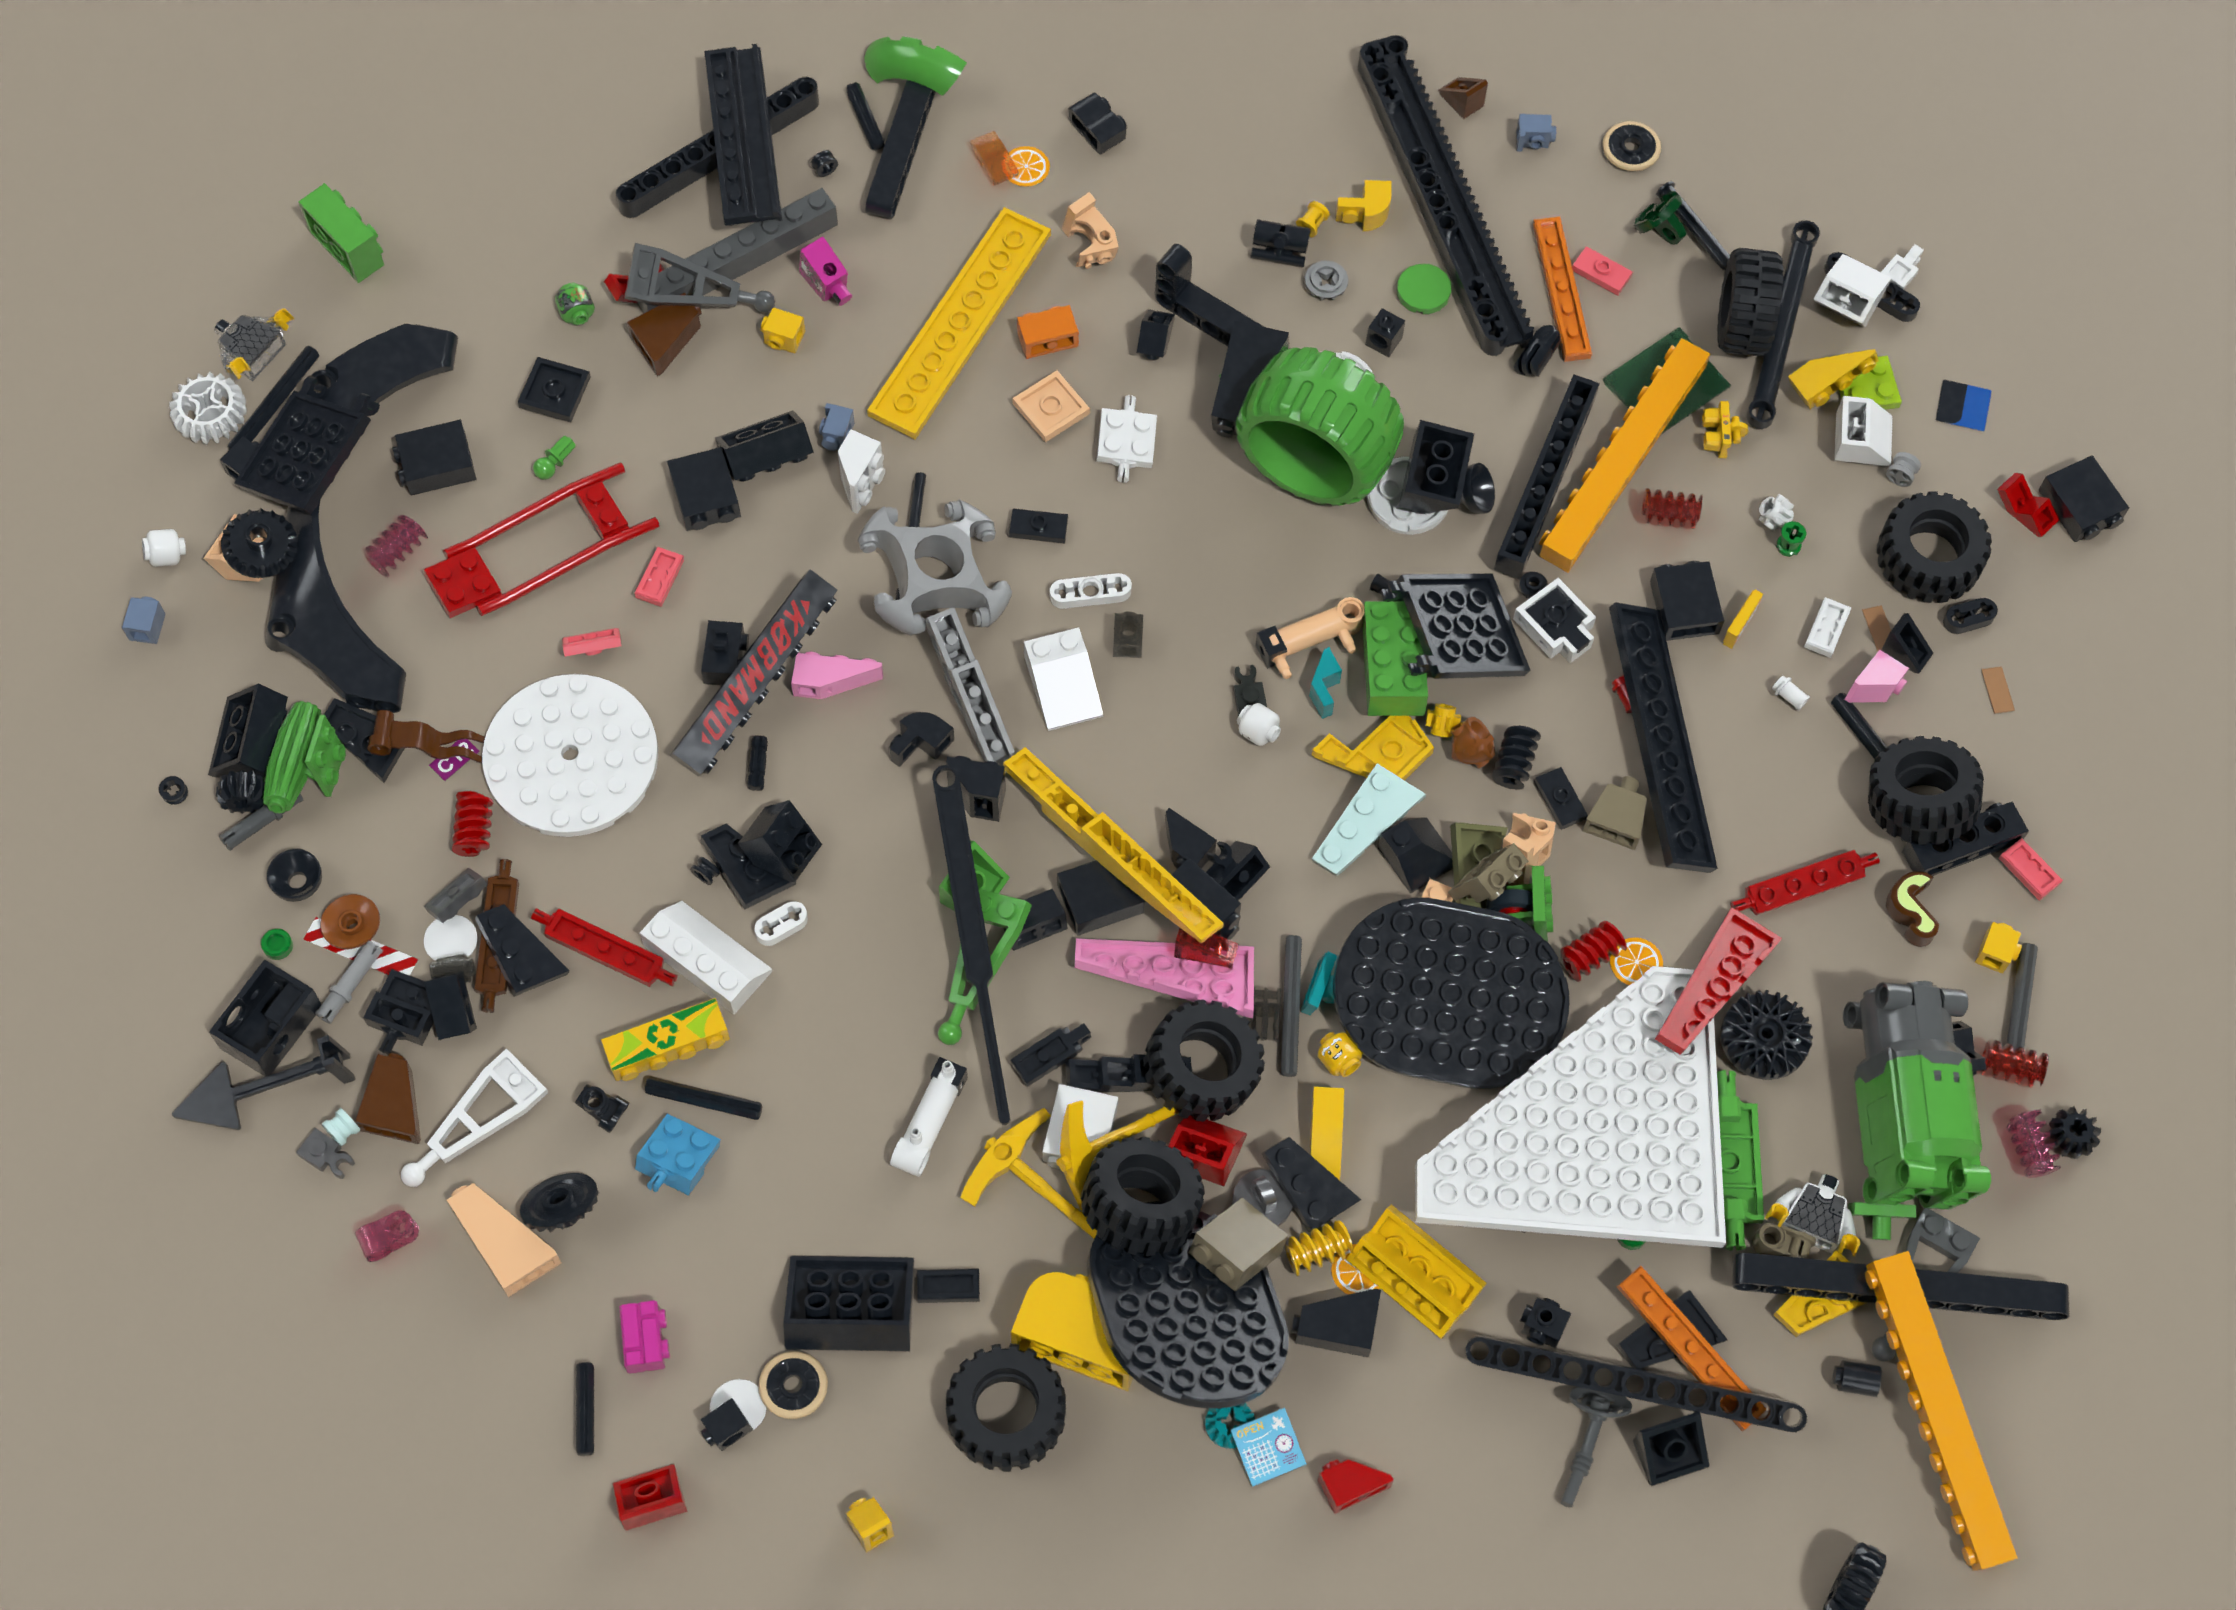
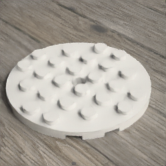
M580 674L560 675L543 679L527 686L502 706L486 733L482 763L486 782L493 798L514 821L522 826L526 825L532 829L539 830L540 833L560 837L582 836L614 825V821L621 818L627 812L631 813L645 797V792L651 780L655 777L658 764V743L648 713L642 704L627 690L611 681L595 676ZM569 748L578 751L577 757L573 760L563 758V754Z

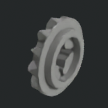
M1317 262L1310 266L1306 272V288L1311 291L1312 296L1317 295L1322 301L1325 298H1332L1334 300L1336 296L1343 295L1346 287H1348L1347 272L1341 265L1335 262ZM1332 277L1331 285L1326 283L1321 286L1322 279L1327 280Z

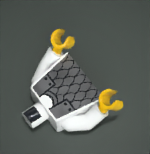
M1823 1174L1818 1186L1806 1183L1803 1189L1793 1188L1778 1198L1765 1216L1767 1220L1769 1217L1776 1218L1779 1222L1778 1227L1783 1225L1812 1235L1816 1239L1815 1247L1831 1254L1839 1245V1253H1842L1844 1249H1849L1853 1253L1852 1256L1855 1257L1860 1245V1240L1856 1237L1852 1213L1846 1208L1847 1199L1835 1194L1839 1180L1831 1175Z

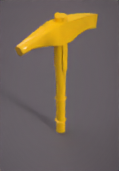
M1083 1100L1067 1105L1061 1131V1157L1056 1160V1163L1061 1171H1063L1081 1212V1193L1092 1161L1097 1153L1114 1141L1119 1140L1121 1143L1122 1139L1132 1137L1150 1127H1155L1156 1124L1175 1114H1179L1177 1109L1172 1108L1170 1111L1164 1106L1150 1114L1147 1113L1146 1116L1089 1142L1084 1128Z
M1045 1108L1022 1120L1003 1133L998 1139L992 1137L986 1142L984 1149L987 1152L968 1179L961 1194V1199L976 1207L987 1186L1010 1170L1030 1188L1065 1214L1068 1220H1072L1093 1239L1095 1238L1097 1230L1091 1229L1086 1221L1087 1217L1079 1211V1208H1075L1020 1159L1024 1147L1040 1125L1051 1118L1050 1113Z

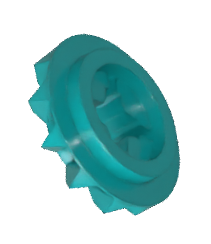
M1247 1403L1227 1408L1209 1409L1205 1419V1428L1209 1438L1215 1444L1228 1449L1237 1448L1232 1432H1230V1435H1227V1426L1225 1423H1221V1420H1226L1228 1415H1230V1411H1233L1234 1420L1239 1422V1426L1255 1420L1254 1413Z

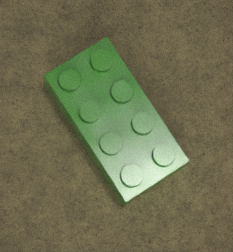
M1364 602L1362 631L1367 716H1425L1428 700L1427 673L1412 676L1408 667L1409 663H1417L1415 657L1417 655H1424L1405 602Z

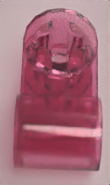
M398 1210L375 1222L360 1227L355 1232V1236L367 1262H375L415 1241L419 1235V1226L409 1213ZM405 1223V1231L400 1233L399 1225Z

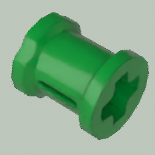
M1792 521L1782 527L1776 547L1783 556L1791 557L1800 552L1807 534L1802 524Z

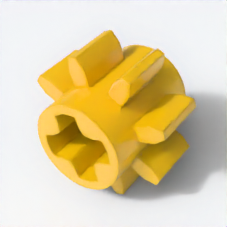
M1438 703L1435 704L1434 710L1428 709L1425 726L1431 727L1430 733L1433 735L1451 737L1450 730L1461 722V715L1456 714V707Z

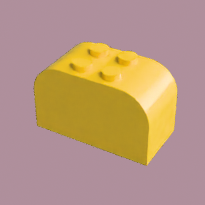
M1051 1272L1033 1281L1026 1292L1011 1330V1344L1019 1345V1350L1025 1352L1027 1348L1037 1351V1357L1040 1359L1045 1357L1052 1364L1128 1392L1133 1377L1119 1364L1107 1343L1088 1277L1081 1274H1075L1074 1277L1066 1273Z

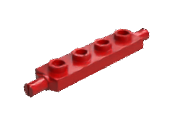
M1852 850L1750 885L1745 888L1746 897L1732 901L1730 905L1739 912L1750 908L1757 916L1861 880L1866 877L1865 868L1879 864L1880 860L1879 858L1875 859L1878 856L1876 852L1860 858L1856 851Z
M536 908L534 910L535 913H532L531 920L545 925L544 934L546 938L648 987L657 979L671 987L677 981L678 975L663 969L664 959L568 912L558 909L552 915H549Z

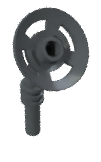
M1581 1387L1570 1391V1401L1579 1409L1587 1412L1591 1419L1581 1450L1576 1452L1573 1464L1570 1467L1572 1473L1560 1502L1563 1506L1572 1508L1583 1477L1588 1476V1470H1590L1594 1460L1592 1453L1603 1421H1606L1607 1418L1623 1417L1631 1413L1632 1404L1624 1396ZM1584 1397V1399L1581 1400V1403L1577 1401L1579 1398Z

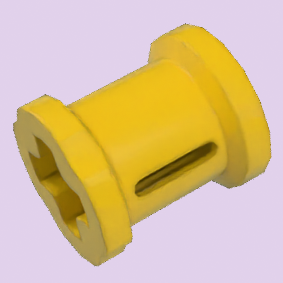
M1311 201L1307 206V212L1296 221V226L1311 228L1310 237H1315L1318 233V227L1329 218L1330 213L1323 204Z

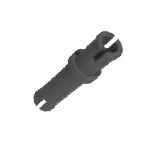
M301 794L297 798L294 806L303 801V797ZM264 805L231 829L219 835L224 845L227 844L226 848L231 851L275 819L277 821L282 819V814L284 813H274L268 809L267 805Z

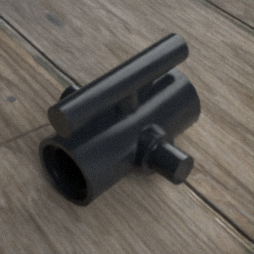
M1257 219L1253 245L1264 246L1266 250L1252 247L1251 258L1304 267L1306 257L1294 255L1293 252L1306 254L1311 228Z

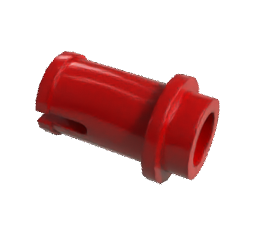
M1623 675L1612 682V691L1618 694L1626 713L1629 714L1632 711Z

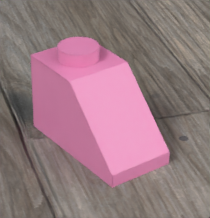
M1879 650L1855 680L1844 700L1849 703L1887 702L1893 693L1899 695L1906 685L1907 680L1903 678L1909 668Z

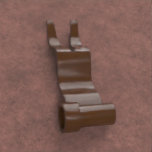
M380 710L377 712L373 735L369 737L367 749L372 754L385 756L391 753L392 748H416L436 759L460 756L482 763V756L470 749L460 746L441 747L440 745H446L463 739L484 743L486 736L469 730H457L450 733L440 732L430 725L419 721H394V714L392 712Z

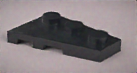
M334 698L324 715L331 726L334 727L341 744L385 783L405 748H392L391 753L385 756L369 752L367 749L369 737L373 735L376 715Z
M504 904L476 915L475 920L514 997L568 975L570 970Z
M1290 1137L1284 1138L1261 1153L1308 1232H1311L1314 1228H1319L1362 1200Z
M1690 1290L1673 1301L1711 1346L1727 1341V1338ZM1647 1322L1616 1345L1631 1367L1637 1369L1677 1357Z

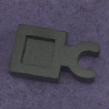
M1250 665V675L1243 676L1240 673L1239 667L1235 668L1234 678L1240 684L1234 685L1238 716L1247 705L1252 706L1253 704L1260 703L1267 707L1263 683H1254L1257 672L1254 665Z

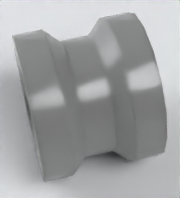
M1899 452L1893 459L1894 464L1890 465L1886 471V476L1892 483L1901 487H1908L1914 480V474L1921 468V463L1914 455L1907 452Z

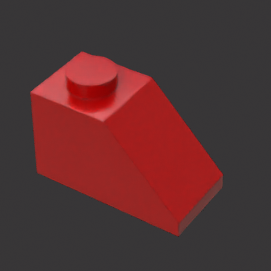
M1338 1459L1327 1463L1322 1467L1323 1471L1320 1472L1318 1482L1334 1514L1391 1488L1394 1481L1391 1474L1349 1459L1341 1463Z

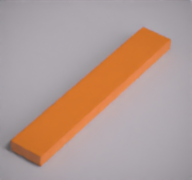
M1561 218L1534 219L1533 228L1556 328L1561 335L1560 346L1564 362L1591 359L1592 351Z
M1639 1266L1617 1286L1618 1290L1699 1382L1752 1393L1642 1266ZM1726 1395L1720 1401V1407L1725 1412H1731L1737 1406V1399L1733 1395ZM1757 1402L1752 1407V1415L1758 1419L1767 1409L1761 1402ZM1733 1420L1741 1431L1746 1430L1751 1425L1750 1423Z

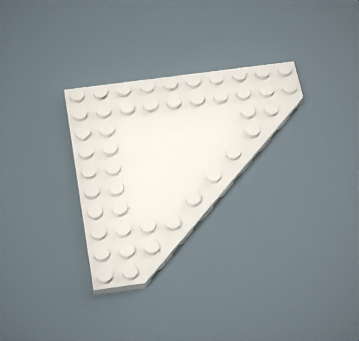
M1652 966L1634 984H1630L1618 994L1610 1004L1601 1008L1589 1018L1581 1028L1572 1032L1561 1041L1552 1052L1543 1056L1532 1065L1518 1080H1514L1503 1089L1489 1104L1486 1103L1474 1113L1465 1124L1458 1129L1456 1128L1440 1141L1438 1146L1431 1152L1422 1156L1415 1165V1222L1723 1248L1726 1243L1714 1018L1681 1055L1655 1040L1694 970Z

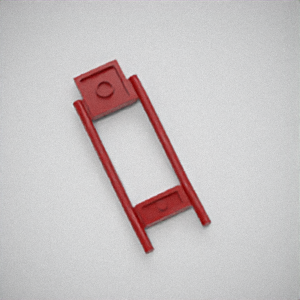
M621 462L572 482L470 539L444 549L443 552L446 560L423 570L425 578L449 618L477 607L481 616L516 601L604 551L659 528L660 525L656 517L629 528L626 519L602 483L625 473L623 464ZM576 494L577 500L602 540L502 595L501 589L476 548Z

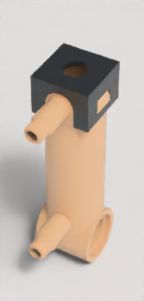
M1344 598L1336 607L1280 629L1272 626L1257 632L1256 647L1267 669L1276 666L1283 678L1288 679L1292 674L1289 670L1290 667L1286 661V656L1339 636L1348 653H1354L1356 647L1351 635L1358 633L1362 628L1364 604L1357 598ZM1352 614L1355 616V618L1350 619L1345 617L1344 615Z

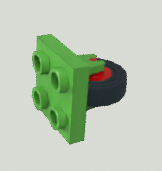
M1532 866L1531 884L1507 886L1506 890L1493 901L1487 899L1486 909L1509 914L1530 926H1534L1535 931L1548 942V933L1553 932L1551 876H1545L1544 866Z

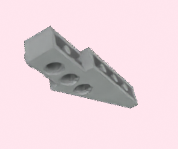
M953 607L925 619L926 629L945 673L944 678L984 761H993L1003 766L1006 760L1015 755V751L979 662L975 660L955 608Z

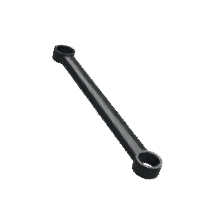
M1808 220L1796 223L1791 234L1792 245L1783 278L1781 308L1775 338L1771 349L1764 355L1753 402H1751L1746 414L1748 423L1756 429L1768 428L1776 415L1775 402L1813 247H1815L1820 235L1818 226ZM1800 230H1803V233H1802V236H1801V239H1800V238L1797 236L1796 232H1797V231H1800ZM1808 232L1813 234L1814 239L1806 240ZM1755 408H1759L1757 418L1752 413V410ZM1764 410H1767L1771 416L1766 420H1762Z

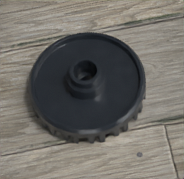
M1758 990L1754 995L1747 993L1745 997L1741 996L1728 1009L1721 1025V1044L1730 1062L1741 1072L1757 1079H1780L1795 1072L1808 1056L1813 1035L1810 1034L1812 1024L1808 1023L1809 1017L1805 1018L1803 1016V1007L1797 1008L1798 1003L1796 1001L1793 1004L1787 1001L1788 995H1784L1781 998L1780 992L1771 995L1768 994L1769 990H1765L1763 994Z

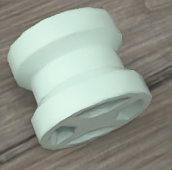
M342 1108L336 1111L335 1117L332 1120H326L322 1123L324 1129L341 1147L347 1142V1138L351 1134H357L360 1131L357 1124Z

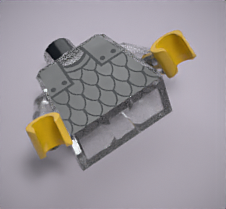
M285 308L280 309L272 317L240 315L233 324L224 319L220 320L216 324L214 332L220 336L218 340L221 349L219 357L225 372L235 375L237 379H240L243 373L253 382L286 346L280 329L287 331L289 328L287 323L295 319Z

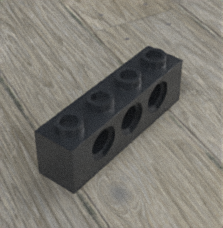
M2013 801L2004 805L1999 802L1989 806L1985 812L1980 813L1977 822L1973 824V827L1965 834L1961 832V836L1966 837L1969 842H1964L1959 837L1952 841L1946 839L1943 844H1937L1944 852H1938L1932 846L1935 845V842H1928L1927 845H1918V842L1911 841V843L1906 844L1902 853L1912 871L1927 872L1934 876L2009 848L2021 838L2024 840L2029 830ZM1985 826H1990L1995 832H1989Z

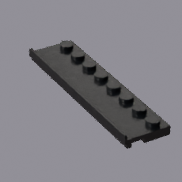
M752 44V48L737 50L736 47L704 51L725 226L780 219L781 221L782 212L761 48L757 44Z

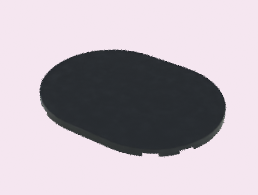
M1402 899L1385 905L1369 914L1346 938L1337 957L1333 976V996L1338 1018L1348 1037L1368 1059L1396 1074L1464 1088H1500L1511 1084L1516 1079L1518 1080L1532 1065L1558 1046L1563 1037L1569 1016L1568 982L1558 961V956L1550 944L1534 931L1530 925L1506 913L1439 899Z
M1161 1201L1146 1202L1147 1204H1163ZM1200 1211L1190 1237L1185 1239L1184 1244L1176 1249L1172 1248L1170 1252L1164 1254L1156 1252L1153 1256H1144L1140 1252H1137L1136 1255L1127 1253L1128 1250L1123 1248L1118 1250L1111 1246V1242L1108 1240L1103 1241L1096 1234L1087 1261L1089 1285L1107 1343L1119 1364L1138 1383L1170 1401L1191 1407L1212 1409L1233 1407L1251 1401L1263 1394L1276 1381L1288 1352L1289 1335L1286 1320L1267 1266L1234 1291L1189 1253L1196 1233L1218 1215L1213 1214L1211 1216Z

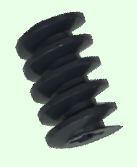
M1520 725L1505 729L1504 739L1501 742V749L1499 750L1498 759L1492 774L1493 780L1498 785L1515 790L1525 787L1522 782L1529 780L1530 775L1527 771H1530L1533 766L1529 761L1535 759V754L1532 751L1537 750L1538 744L1536 741H1539L1541 738V734L1537 730Z

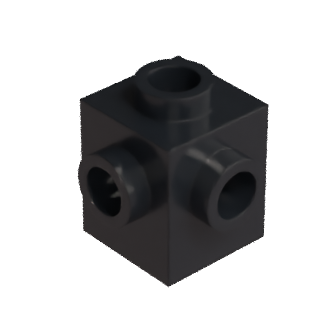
M1537 1297L1533 1306L1526 1305L1520 1322L1525 1323L1521 1333L1527 1335L1526 1338L1536 1345L1543 1346L1546 1344L1556 1349L1571 1313L1561 1309L1560 1304L1548 1298H1543L1542 1300Z

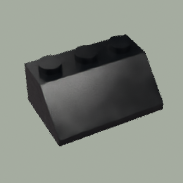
M793 410L715 437L718 447H722L729 473L735 481L750 480L756 476V473L764 470L766 472L776 471L782 467L781 464L792 461V463L801 462L808 458L807 455L814 453L805 423Z
M1420 420L1413 437L1399 507L1423 514L1459 508L1474 433Z
M259 683L228 696L208 775L220 778L222 775H228L229 771L240 772L242 769L243 772L254 771L255 775L259 774L263 778L266 777V769L278 731L287 714L286 703L288 697Z

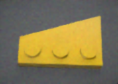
M1838 1250L1827 1259V1261L1850 1263ZM1791 1296L1773 1315L1797 1337L1866 1304V1302Z

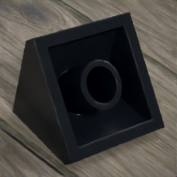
M1698 1411L1640 1430L1633 1440L1651 1486L1710 1467L1701 1414Z

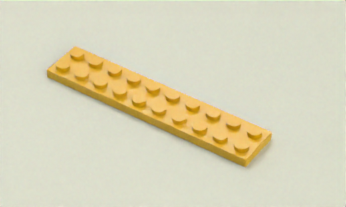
M1005 207L1002 209L868 408L867 415L913 439L917 438L1050 238V228Z

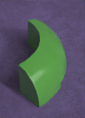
M903 36L901 40H891L890 37L877 39L869 44L865 54L866 69L870 77L877 84L886 79H905L922 84L942 96L955 83L967 64L966 61L942 47L936 46L935 49L922 45L920 39Z

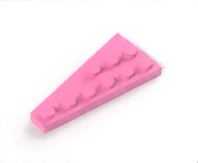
M1076 938L1075 968L1192 1002L1195 1000H1206V1004L1210 1005L1212 1001H1218L1222 1003L1221 1007L1228 1009L1231 1006L1237 1010L1235 1014L1253 1019V946Z

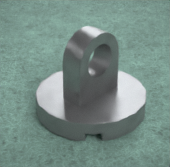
M1259 1169L1251 1171L1240 1178L1234 1188L1232 1204L1243 1197L1278 1227L1287 1220L1292 1211L1293 1205L1271 1170Z

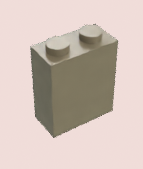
M1242 1197L1196 1233L1189 1253L1222 1282L1236 1291L1281 1255L1289 1235Z

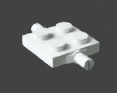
M1130 395L1124 397V410L1102 408L1097 462L1111 463L1119 467L1118 482H1122L1124 473L1123 483L1129 481L1130 468H1152L1157 415L1135 411L1136 397L1132 396L1130 401Z

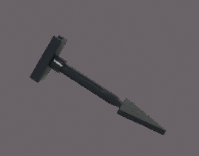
M327 1035L317 1039L320 1056L313 1058V1061L235 1088L232 1086L228 1065L222 1062L173 1111L172 1116L176 1119L240 1130L241 1124L236 1105L238 1100L314 1074L321 1075L330 1072L344 1084L355 1081V1075L343 1065L344 1060L351 1058L350 1053Z

